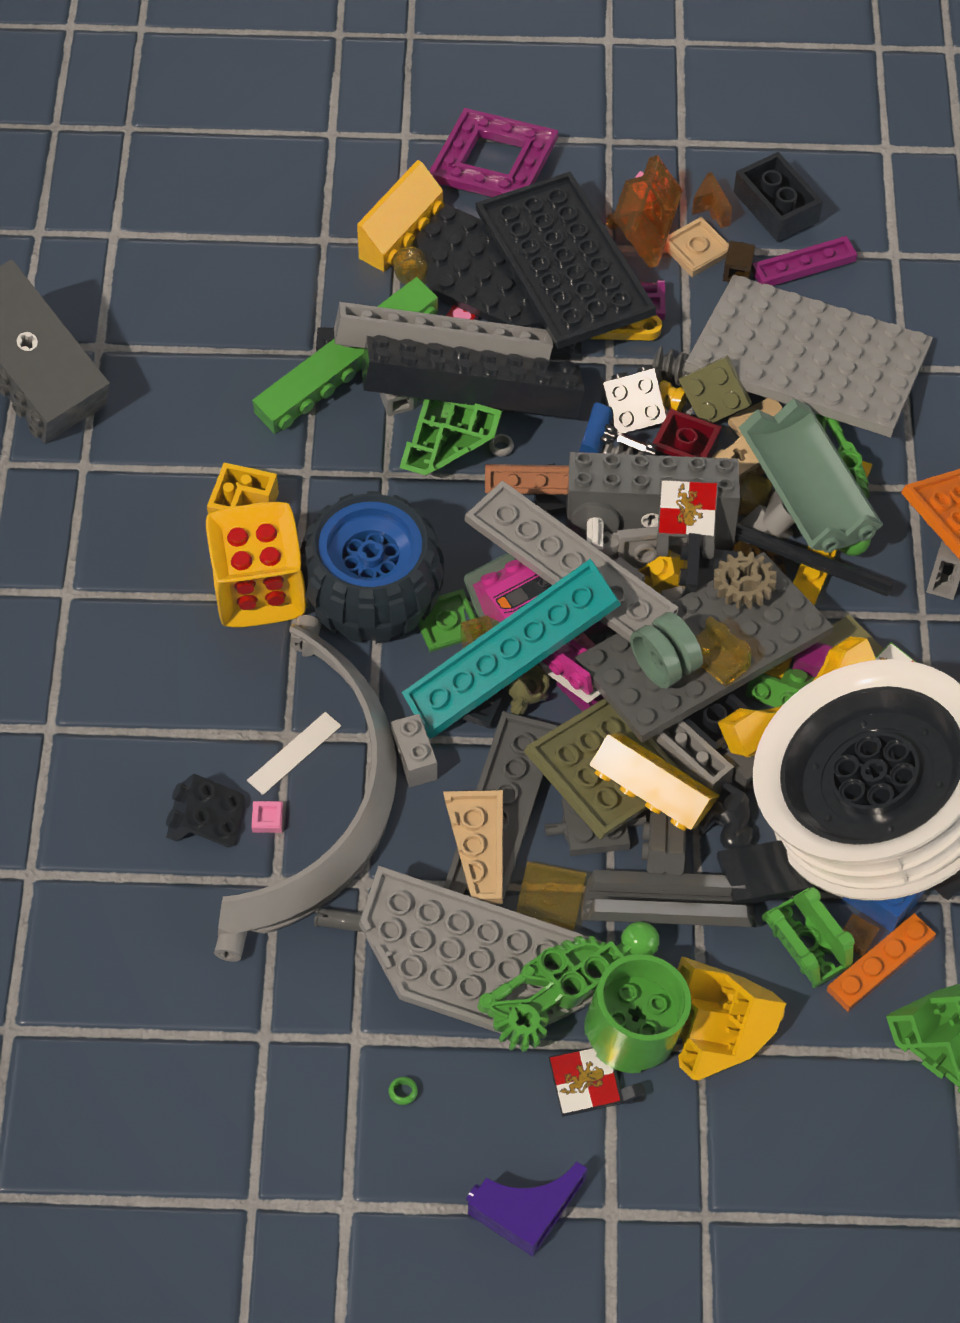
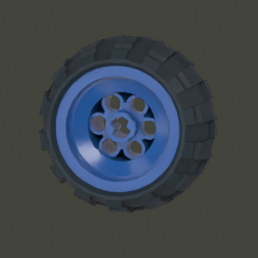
M367 491V494L354 495L351 493L340 497V501L332 506L327 505L318 513L313 524H310L309 529H307L300 548L301 571L305 582L306 602L311 611L315 612L320 622L334 634L339 632L345 634V637L350 641L362 643L363 640L376 641L377 644L390 642L391 637L397 635L404 637L415 630L421 618L423 620L426 619L438 600L444 580V554L438 535L435 534L431 522L419 508L413 509L408 500L397 495L391 497L382 495L381 491Z

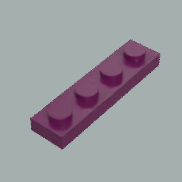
M844 236L752 263L751 271L756 280L762 285L769 284L774 286L855 262L858 254L848 237Z

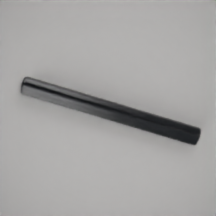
M742 524L736 525L735 538L881 595L889 596L893 583Z

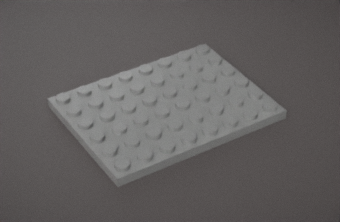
M733 274L685 362L684 371L693 372L728 355L746 391L785 404L794 398L809 405L813 413L891 438L929 351L933 337L919 331L899 327L893 323L874 319L871 316H864L849 311L846 308H839L820 300H813L798 295L795 292L778 289L769 284L762 285L747 277Z

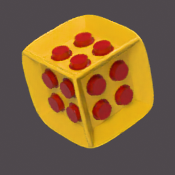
M256 503L224 508L208 514L206 517V533L213 569L218 613L222 625L226 627H250L288 621L304 615L307 606L305 582L301 571V553L295 518L289 503Z

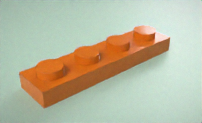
M914 913L830 983L826 991L849 1012L935 939L936 933Z

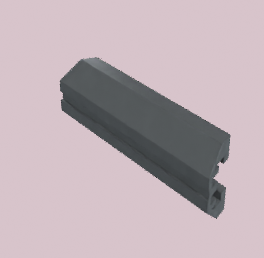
M594 870L588 879L581 900V921L628 923L643 921L652 924L756 928L754 904L734 905L730 894L732 888L746 889V886L731 887L726 875L683 873L679 876L667 875L666 873Z

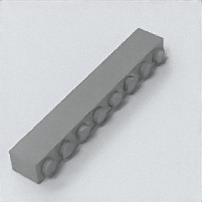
M339 302L334 326L335 344L344 347L365 348L367 336L382 335L394 340L411 339L416 343H438L452 348L462 346L474 351L491 350L496 354H518L532 359L542 357L549 360L553 348L552 339L546 329Z

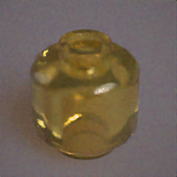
M404 247L397 251L393 257L392 264L395 275L402 284L406 285L416 277L421 281L426 278L425 273L428 272V265L424 253L420 249Z

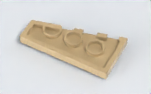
M503 790L444 791V800L470 897L491 904H503Z

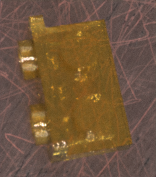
M712 616L707 618L705 630L696 636L703 655V665L701 667L726 687L751 667L752 650L746 641L738 639L732 634L724 623L716 621Z

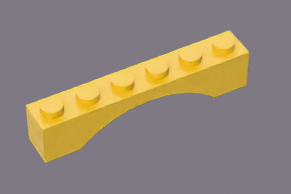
M850 636L830 649L815 679L844 666L876 660L868 639ZM782 705L767 710L739 708L719 721L718 725L730 752L745 757L754 756L766 727Z

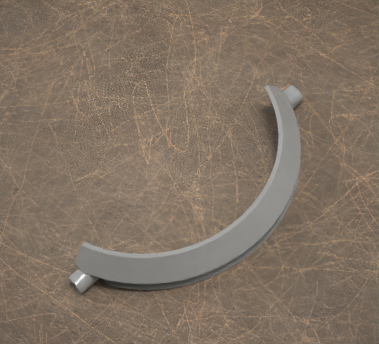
M310 615L297 617L296 623L290 626V644L295 650L302 652V656L307 657L315 654L339 673L353 689L363 709L369 729L371 742L369 782L356 816L338 841L317 861L277 884L252 892L223 896L218 924V939L214 954L225 961L237 962L241 959L248 931L266 934L288 926L316 911L317 907L324 906L342 892L362 871L377 849L386 829L394 801L397 762L393 734L386 713L377 695L359 670L335 647L319 637L322 624L319 619Z

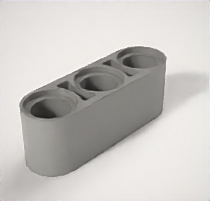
M774 491L770 496L763 517V523L770 533L780 537L795 522L778 493Z

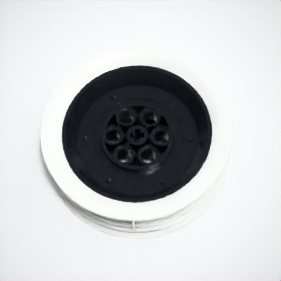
M887 659L859 662L831 671L810 682L783 704L773 716L759 741L753 765L754 793L765 820L775 832L777 841L782 840L787 849L789 863L803 878L818 888L837 896L857 900H888L927 890L960 870V684L956 680L933 667L911 661Z

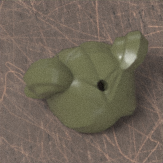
M539 663L507 685V691L513 698L510 702L511 714L522 716L526 712L528 705L547 699L548 694L546 691L549 687V677Z

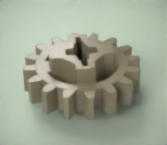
M741 551L738 552L737 558L730 554L727 555V562L720 560L718 569L714 570L713 587L717 589L718 598L726 596L725 604L728 605L736 602V608L738 609L742 604H746L747 608L751 609L754 602L762 606L763 598L770 600L772 592L776 590V571H772L773 564L771 562L764 564V556H760L758 559L754 558V552H750L748 557H745Z

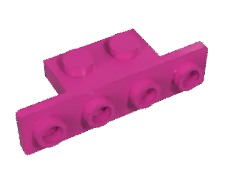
M573 639L542 660L554 674L561 675L567 679L573 688L580 689L587 695L593 692L590 673L575 663V657L587 649Z

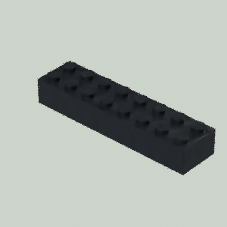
M382 335L367 336L362 360L364 391L475 405L476 403L490 408L578 419L585 389L580 367L573 362H554L542 357L535 359L525 358L518 354H496L491 350L474 351L462 346L452 348L438 343L423 344L416 343L411 339L394 340Z

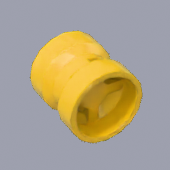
M662 380L659 385L665 407L669 408V410L673 409L681 412L687 400L683 388H675L672 386V383Z

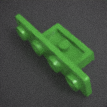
M791 668L786 669L781 680L763 673L749 681L745 696L772 707H778L785 704L795 693L812 682L815 677L807 675L806 672L800 669Z

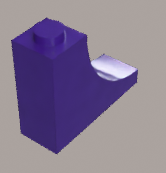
M576 1161L560 1178L551 1183L533 1188L508 1187L486 1177L481 1186L478 1184L474 1185L467 1196L468 1215L533 1257L586 1180L587 1168Z

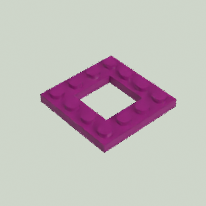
M464 108L429 172L438 184L495 197L536 182L558 139V130ZM479 137L522 147L509 174L465 164Z

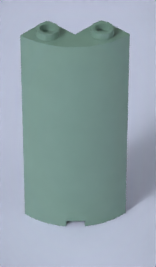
M793 398L775 416L757 409L738 427L811 549L829 553L861 540H869L883 526L809 405Z

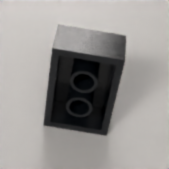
M779 152L736 171L733 192L777 242L819 222L823 201Z

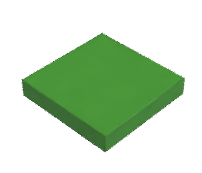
M463 589L439 596L430 614L425 620L421 618L418 624L429 652L483 635ZM464 608L474 628L470 632L467 629Z

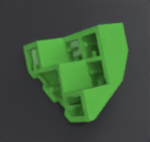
M424 399L412 443L407 441L399 468L425 476L431 474L494 439L502 411L476 403L475 405Z
M960 984L934 991L889 1013L886 1018L895 1045L904 1052L908 1050L913 1052L923 1060V1066L942 1079L945 1076L959 1087L958 1092L960 1093Z

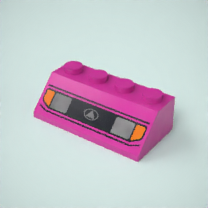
M517 559L506 563L505 568L498 572H490L483 575L481 581L473 584L484 615L499 622H502L552 586Z

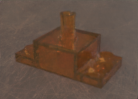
M658 155L649 157L643 176L625 181L615 213H609L608 217H606L609 229L621 228L626 238L631 242L649 268L659 265L683 192Z

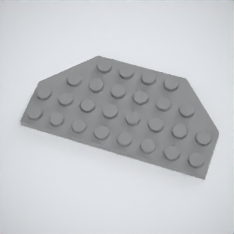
M378 866L359 922L361 930L400 1000L500 1034L502 1032L495 1031L493 1028L494 1018L489 1017L487 1013L480 1012L477 1008V1003L482 994L491 993L502 984L511 981L520 974L522 968L527 963L539 956L545 949L561 945L565 940L574 941V938L577 936H582L586 939L588 937ZM544 962L548 969L557 970L553 963ZM587 970L590 976L600 978L595 970ZM523 983L501 1001L529 999L543 989V986ZM563 986L565 992H567L568 994H576L575 990L572 987ZM594 994L571 1009H564L557 1005L547 1011L550 1020L548 1025L589 1006ZM524 1022L522 1024L517 1023L518 1026H521L523 1024L526 1026Z

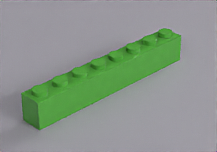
M416 277L377 307L436 315L438 312V297ZM334 338L252 400L254 413L274 434L281 429H287L302 413L307 414L318 401L322 398L330 397L338 386L354 378L356 373L362 369L365 348L344 347L335 344Z

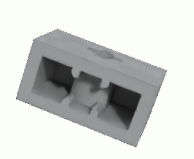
M416 714L392 721L391 731L395 750L409 788L437 780V760L420 715Z

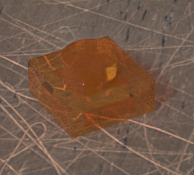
M855 914L851 915L843 928L844 932L848 931L853 935L855 941L853 951L861 956L867 953L880 930L879 927Z

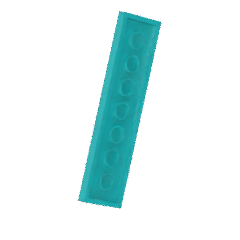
M590 558L408 687L402 694L414 715H420L426 734L432 739L622 604Z

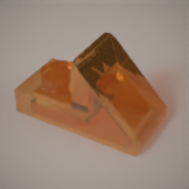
M710 172L707 173L694 196L692 215L709 210L712 219H716L720 228L730 226L732 207L715 176Z

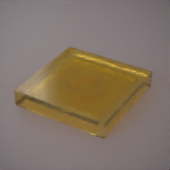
M527 861L516 912L574 931L586 873Z

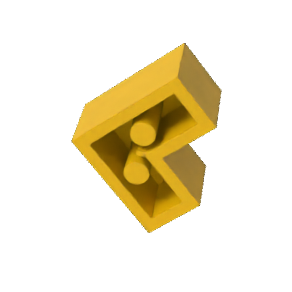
M224 462L207 504L208 514L235 506L276 502L279 494L277 474Z

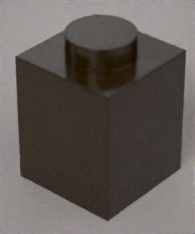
M730 241L722 281L730 282L733 274L750 278L756 245Z

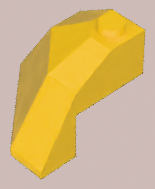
M681 957L677 970L688 984L691 994V1010L679 1036L682 1038L683 1043L682 1052L678 1054L679 1067L692 1080H701L751 1059L777 1032L780 1021L784 1017L786 1003L772 991L744 977L686 957Z

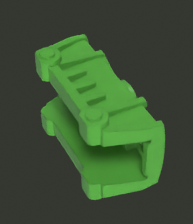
M815 887L805 889L792 899L762 915L763 922L766 921L773 931V936L778 937L799 965L800 972L802 974L805 973L811 981L813 988L822 985L851 967L853 963V944H855L853 935L848 931L844 932L822 904L820 892ZM794 904L805 916V926L800 921L795 922L793 920L791 906ZM800 937H811L815 945L807 948ZM824 952L833 954L841 965L835 967L833 963L825 962L823 959L825 956Z

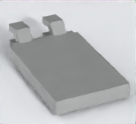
M658 526L617 530L613 535L606 531L603 538V550L600 551L614 561L621 557L639 570L659 557L656 552ZM669 536L668 551L671 550L680 555L681 544L686 543L688 537ZM700 538V547H701V548H702V539H703V538Z

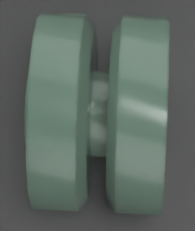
M665 612L654 619L652 626L644 625L630 636L632 651L639 666L646 676L660 688L667 689L678 682L682 675H689L703 665L702 651L695 635L688 625L673 612Z

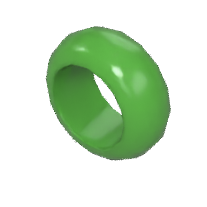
M408 1077L396 1078L389 1086V1096L398 1105L412 1103L418 1094L416 1083ZM399 1085H408L412 1089L411 1094L407 1097H399L394 1091Z

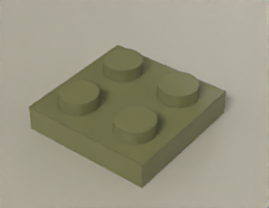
M728 355L678 379L697 417L701 420L714 423L752 404Z

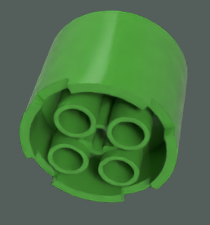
M627 955L612 962L599 979L584 1022L585 1035H587L591 1046L596 1051V1057L609 1067L626 1073H641V1070L653 1068L660 1063L663 1064L671 1055L690 1014L691 994L688 984L674 966L652 955Z

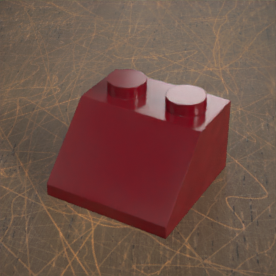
M670 409L653 444L658 446L657 451L671 456L712 458L717 449L722 427Z

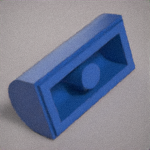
M598 402L594 403L579 452H602L604 442L600 441V438L605 433L606 424L610 425L613 412L608 406Z

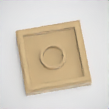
M702 216L662 238L660 244L691 277L726 259L729 244Z

